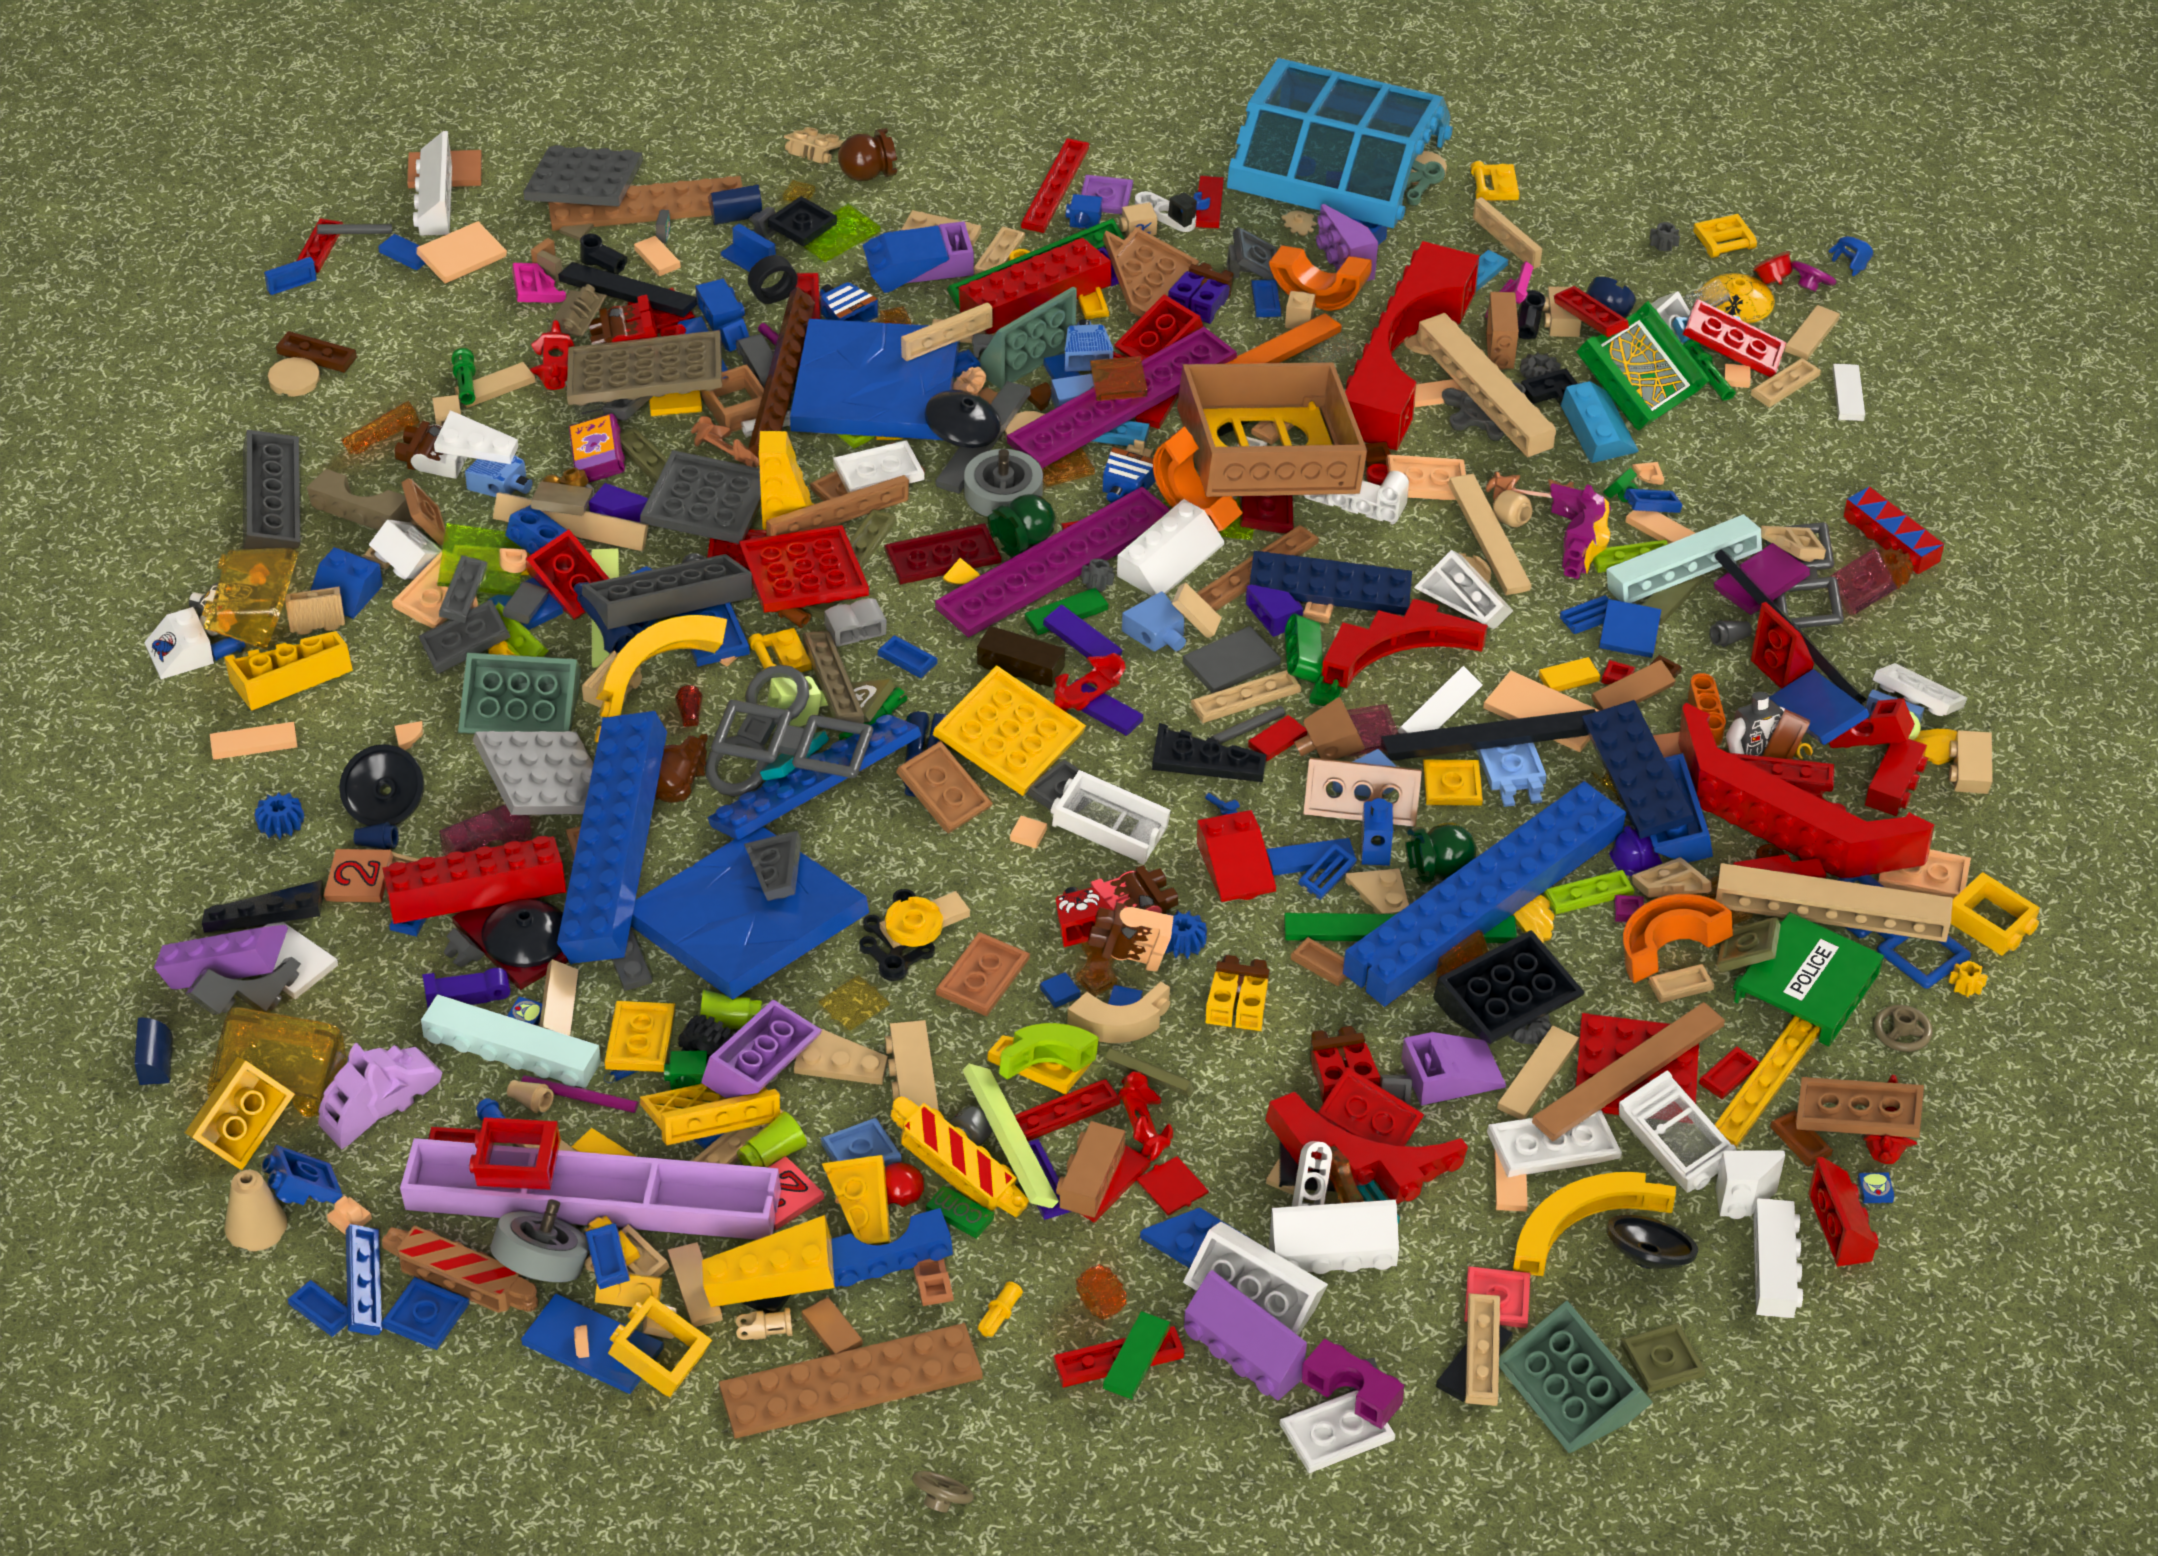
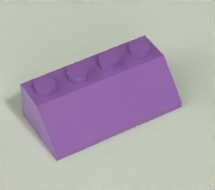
M286 925L268 926L162 945L154 968L171 989L190 987L202 970L210 969L230 979L272 973L288 928Z
M772 1000L709 1057L701 1083L724 1098L758 1093L821 1034L822 1030L777 1001Z
M1211 1270L1185 1310L1184 1328L1191 1339L1195 1341L1200 1340L1208 1346L1213 1356L1218 1359L1223 1358L1230 1363L1239 1376H1246L1252 1380L1262 1394L1266 1396L1271 1395L1279 1401L1302 1380V1368L1306 1357L1307 1342Z

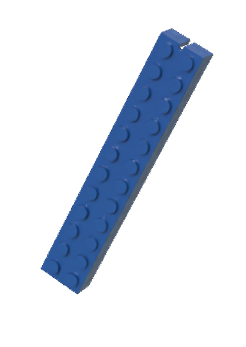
M1583 781L1346 949L1343 974L1360 988L1366 985V992L1385 1007L1615 841L1620 833L1623 832L1626 812L1587 782Z

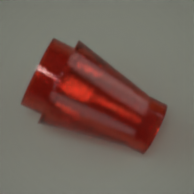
M692 685L679 688L675 696L684 727L699 725L703 695L696 686Z

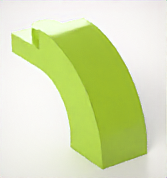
M1041 1023L1024 1027L1014 1032L1013 1045L1007 1046L1002 1051L999 1074L1008 1080L1029 1066L1042 1062L1061 1064L1077 1072L1096 1060L1099 1037L1082 1028L1060 1023Z

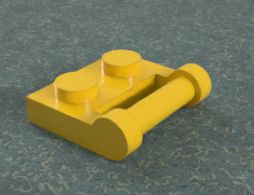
M1475 161L1471 164V174L1475 177L1477 187L1475 191L1476 199L1482 197L1486 201L1519 200V190L1513 164L1484 165L1481 161ZM1484 175H1490L1492 190L1486 187Z
M1739 214L1694 224L1693 232L1704 245L1711 258L1743 248H1748V250L1754 249L1757 246L1755 235ZM1740 237L1742 238V239H1739V240H1734V241H1730V242H1726V243L1717 244L1718 242H1723V241H1727V240H1731V239H1736V238H1740Z
M795 628L764 636L757 633L749 637V646L752 650H755L764 669L776 666V664H773L765 648L772 646L780 665L792 666L800 672L812 670L811 661Z

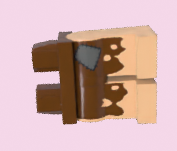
M1116 902L1114 910L1099 907L1094 926H1091L1088 945L1102 948L1101 957L1110 959V956L1117 960L1129 959L1146 964L1147 971H1158L1171 939L1173 916L1134 907L1125 908V904Z

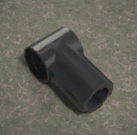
M585 234L580 238V260L583 264L598 265L614 274H619L624 270L627 264V256L603 245L599 235Z
M1536 290L1527 291L1528 294L1521 302L1517 311L1518 336L1521 339H1535L1538 334L1542 309L1546 298L1541 292Z

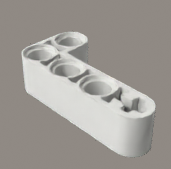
M1391 471L1387 474L1381 486L1362 480L1360 494L1304 496L1316 502L1329 506L1336 505L1356 514L1359 512L1366 514V517L1379 521L1385 520L1391 522L1390 524H1395L1407 504L1409 480L1402 472Z

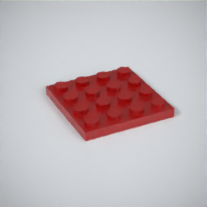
M843 525L739 541V551L746 569L752 573V584L764 613L869 596V586Z
M1582 1013L1575 1088L1670 1024ZM1699 1043L1601 1109L1602 1113L1619 1115V1102L1667 1070L1696 1104ZM1673 1101L1648 1119L1670 1121L1683 1111ZM1688 1116L1678 1121V1123L1694 1124Z

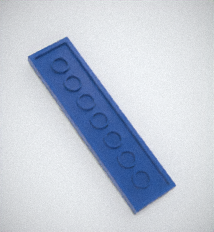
M892 715L879 717L871 725L873 727V734L859 771L921 737L919 727ZM854 734L845 740L837 741L828 750L814 754L809 759L849 766L860 734ZM795 768L785 777L768 780L759 789L741 795L736 802L718 808L716 813L707 818L713 829L736 840H740L849 777Z

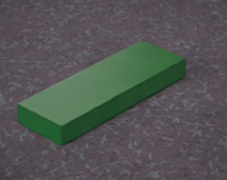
M1095 587L1026 612L1025 620L1035 634L1039 636L1050 631L1043 625L1044 618L1061 604L1079 618L1085 619L1108 610V603Z
M1143 1311L1140 1312L1103 1382V1389L1133 1400L1170 1329V1321Z

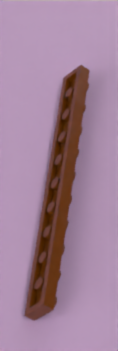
M799 287L790 292L748 450L757 458H759L760 431H782L804 347L808 321L812 317L815 305L811 296L804 293Z

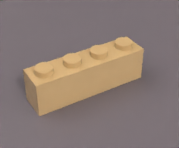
M926 1021L890 1023V1036H885L886 1054L892 1053L893 1057L888 1059L889 1076H895L896 1082H891L893 1100L902 1096L908 1098L909 1101L911 1100L919 1107L925 1103L930 1108H935L939 1111Z

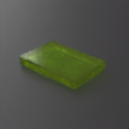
M847 204L832 212L837 216V224L804 248L822 261L827 262L881 232V227L853 206Z

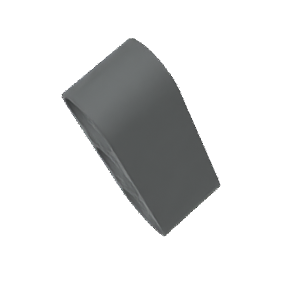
M757 334L736 340L737 353L743 357V364L748 365L762 387L765 388L774 355L762 334Z

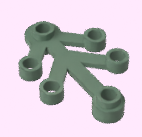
M1403 154L1398 156L1397 166L1388 163L1384 158L1376 159L1374 161V172L1377 174L1388 173L1392 176L1371 179L1367 174H1357L1352 178L1353 191L1357 194L1365 195L1371 189L1393 186ZM1416 160L1413 162L1411 169L1417 172L1410 173L1406 189L1412 182H1420L1414 189L1407 192L1408 204L1418 205L1421 202L1422 193L1429 185L1437 184L1444 179L1445 170L1438 162L1431 161L1426 164ZM1393 189L1390 193L1383 196V200H1390Z

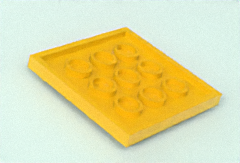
M996 665L934 728L933 736L1024 796L1034 782L1043 776L1083 734L1086 725Z

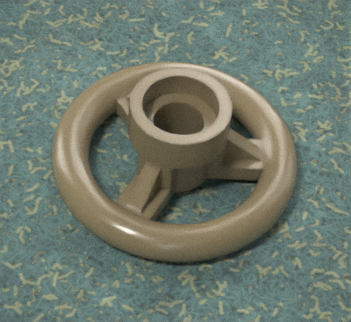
M1892 1005L1886 1007L1876 1015L1873 1023L1877 1038L1887 1047L1897 1051L1912 1052L1925 1047L1932 1038L1933 1031L1929 1019L1921 1011L1910 1006ZM1891 1015L1894 1027L1886 1035L1882 1028V1023L1886 1017ZM1917 1020L1921 1023V1025L1923 1026V1028H1921V1027L1917 1024ZM1913 1035L1921 1037L1918 1041L1912 1043L1896 1041L1901 1036Z
M918 1471L912 1476L913 1483L927 1493L924 1505L933 1510L947 1513L951 1502L968 1504L974 1499L973 1492L967 1486L947 1476L929 1471Z

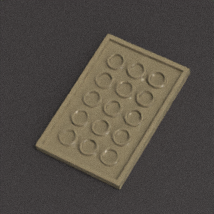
M720 330L569 347L568 405L583 406L591 402L600 401L608 403L626 398L635 400L644 396L661 397L670 393L687 394L696 390L713 391L723 387Z

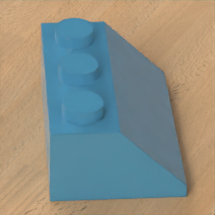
M1590 381L1566 387L1561 407L1591 463L1639 451L1606 390Z

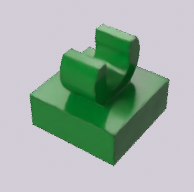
M1630 467L1616 478L1603 493L1609 498L1618 494L1620 501L1627 502L1628 500L1624 498L1626 489H1638L1631 482L1637 474Z
M1320 676L1314 685L1309 703L1326 706L1336 698L1341 697L1343 687L1338 686L1339 682L1334 679L1332 684H1328L1323 681L1324 676Z

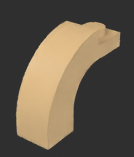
M1160 981L1142 999L1125 1006L1104 1003L1086 992L1068 1008L1067 1025L1079 1027L1099 1037L1098 1041L1125 1043L1144 1038L1160 1027V1016L1164 1015L1170 1006V987Z

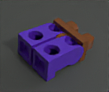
M1204 262L1199 266L1191 264L1189 271H1186L1170 288L1168 297L1198 314L1203 322L1211 324L1215 313L1231 296L1234 274L1227 270L1221 273L1215 272L1210 264Z

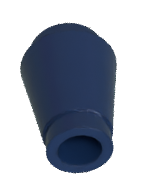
M389 822L356 828L354 831L355 845L383 850L396 848L398 845V829L396 825H390Z

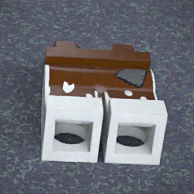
M422 421L419 428L406 426L403 434L404 443L398 442L394 450L395 459L407 462V469H417L421 472L457 479L464 461L468 457L435 452L434 443L442 426H430V422Z

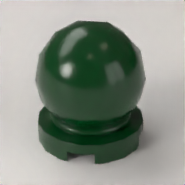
M1033 494L1018 496L1008 506L1001 505L992 510V514L988 515V527L992 538L998 537L1001 544L1005 546L1001 550L1012 558L1026 551L1028 546H1035L1046 540L1054 531L1056 520L1051 504L1042 496Z
M1456 823L1439 824L1432 827L1428 833L1422 827L1411 828L1407 831V834L1411 836V841L1405 842L1406 857L1409 868H1416L1419 877H1415V881L1418 885L1433 882L1435 875L1441 879H1447L1476 858L1477 846L1472 835L1464 827Z

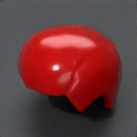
M903 1162L891 1163L885 1167L888 1205L896 1203L901 1207H906L918 1201L925 1189L924 1177L919 1169Z

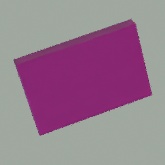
M1774 543L1740 564L1772 600L1810 575L1809 567ZM1730 573L1714 582V589L1748 614L1752 615L1761 609V606Z

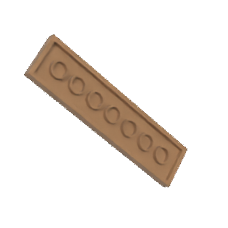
M741 176L630 186L619 207L548 202L552 231H557L562 226L593 224L594 227L657 221L659 211L669 210L670 219L711 216L708 201L710 193L743 187Z
M962 1323L720 1381L719 1389L734 1439L983 1379V1373L966 1325Z

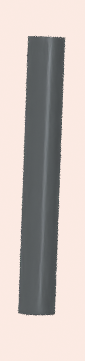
M317 224V234H392V224Z
M1281 705L1219 732L1210 738L1218 740V743L1222 744L1284 716V708Z

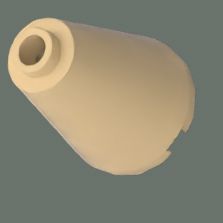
M244 1170L237 1173L231 1182L225 1220V1234L231 1244L237 1248L241 1247L248 1251L267 1249L278 1243L281 1239V1236L287 1229V1216L261 1174L254 1170Z

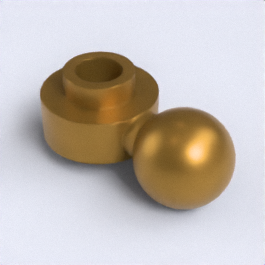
M578 468L566 470L561 478L556 475H547L542 480L543 482L585 487L588 484L585 471L578 470Z

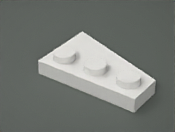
M450 410L434 443L435 452L511 464L518 449V440Z

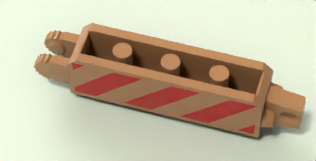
M415 1225L409 1232L391 1227L382 1239L383 1248L399 1257L401 1270L406 1274L466 1297L470 1301L498 1313L507 1311L510 1306L524 1310V1312H532L538 1306L535 1284L523 1279L521 1274L507 1268L484 1252L474 1251L458 1241H450L437 1235L432 1230H424Z

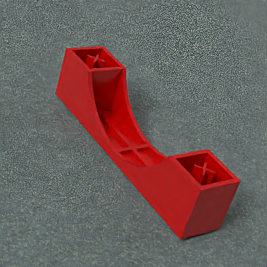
M1422 241L1418 250L1413 251L1411 264L1406 265L1404 269L1403 280L1397 282L1395 295L1390 296L1388 300L1387 311L1381 313L1378 328L1374 327L1371 334L1370 344H1365L1362 354L1363 358L1362 360H1357L1354 375H1350L1346 383L1345 394L1364 442H1386L1389 449L1398 450L1413 421L1417 382L1400 369L1393 359L1392 353L1404 342L1406 337L1410 338L1417 334L1420 321L1446 313L1452 321L1461 324L1476 294L1479 255Z

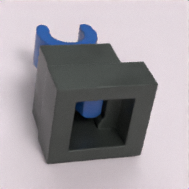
M1185 192L1175 195L1169 200L1168 216L1185 228L1192 224L1196 210H1205L1210 207V198L1202 200V192L1195 193L1193 198Z

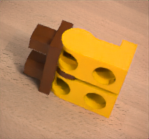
M1225 955L1222 962L1217 961L1216 972L1206 1006L1205 1023L1232 1027L1236 1000H1238L1235 1028L1262 1031L1270 969L1267 968L1265 960L1254 959L1251 961L1250 966L1240 965V959L1236 956Z

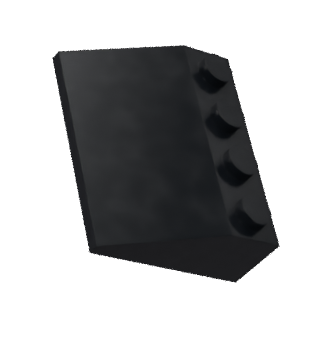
M1530 930L1438 977L1433 999L1451 1020L1487 1043L1492 1044L1578 999L1585 992L1536 934Z

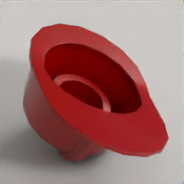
M1790 251L1779 253L1762 261L1753 268V271L1757 273L1764 284L1778 282L1780 285H1783V279L1793 272Z

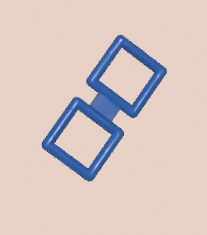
M1870 875L1838 879V881L1852 883L1858 880L1861 884L1884 887ZM1845 927L1858 938H1864L1873 932ZM1877 932L1886 939L1878 945L1877 952L1884 955L1886 960L1925 989L1930 988L1954 971L1956 963L1961 965L1971 957L1968 949L1948 935L1946 942H1938L1955 955L1926 976L1893 950L1907 940L1908 936Z

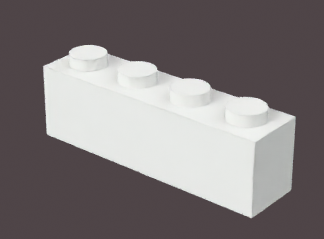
M1757 1198L1753 1215L1756 1315L1794 1318L1796 1307H1802L1803 1289L1797 1288V1282H1801L1802 1264L1796 1261V1257H1800L1801 1239H1796V1233L1799 1232L1800 1214H1795L1794 1201Z

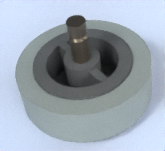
M995 449L983 452L968 463L964 472V495L968 505L979 514L987 517L993 513L992 510L1001 505L1008 506L1018 496L1025 494L1042 496L1043 472L1041 466L1034 458L1017 450Z
M549 1199L544 1214L518 1211L501 1216L490 1249L493 1256L501 1264L530 1279L548 1282H568L580 1276L589 1246L587 1238L578 1229L556 1219L560 1202Z

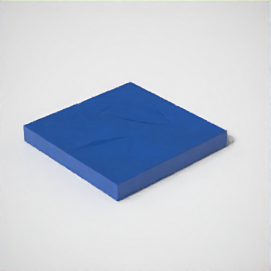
M809 319L790 413L791 431L943 440L928 426L925 419V408L930 398L937 393L953 390L960 340L905 361L902 358L901 337L929 325Z
M761 827L740 840H732L695 863L692 867H688L636 899L631 927L733 1000L867 915L869 908L866 895L817 862L812 861L811 858L800 852L795 894L786 898L768 901L744 845L745 843L776 836L766 828Z

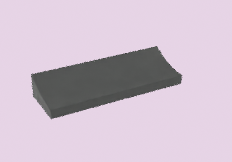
M247 430L243 444V553L268 549L299 548V437Z
M723 554L582 585V595L594 606L607 629H613L752 598V573L728 555Z

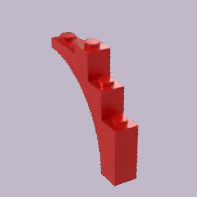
M1413 598L1404 617L1378 610L1369 629L1343 622L1323 660V681L1332 684L1334 679L1339 682L1338 686L1348 688L1354 677L1366 666L1382 657L1414 648L1453 647L1482 652L1485 646L1488 625L1438 612L1439 605Z
M1296 1092L1270 1101L1265 1118L1266 1123L1298 1166L1301 1150L1306 1143L1310 1141L1323 1142L1332 1151V1167L1349 1189L1359 1184L1366 1185L1375 1179L1388 1198L1396 1200V1204L1403 1201L1409 1202L1420 1195L1423 1181L1430 1182L1446 1171L1454 1172L1458 1170L1464 1163L1468 1149L1467 1144L1462 1138L1443 1144L1421 1147L1393 1146L1369 1141L1350 1134L1326 1121L1312 1110ZM1317 1151L1311 1153V1158H1314L1315 1161L1322 1157V1153Z

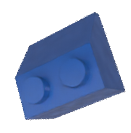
M334 547L319 563L310 591L339 587L344 616L354 619L383 586L380 564Z

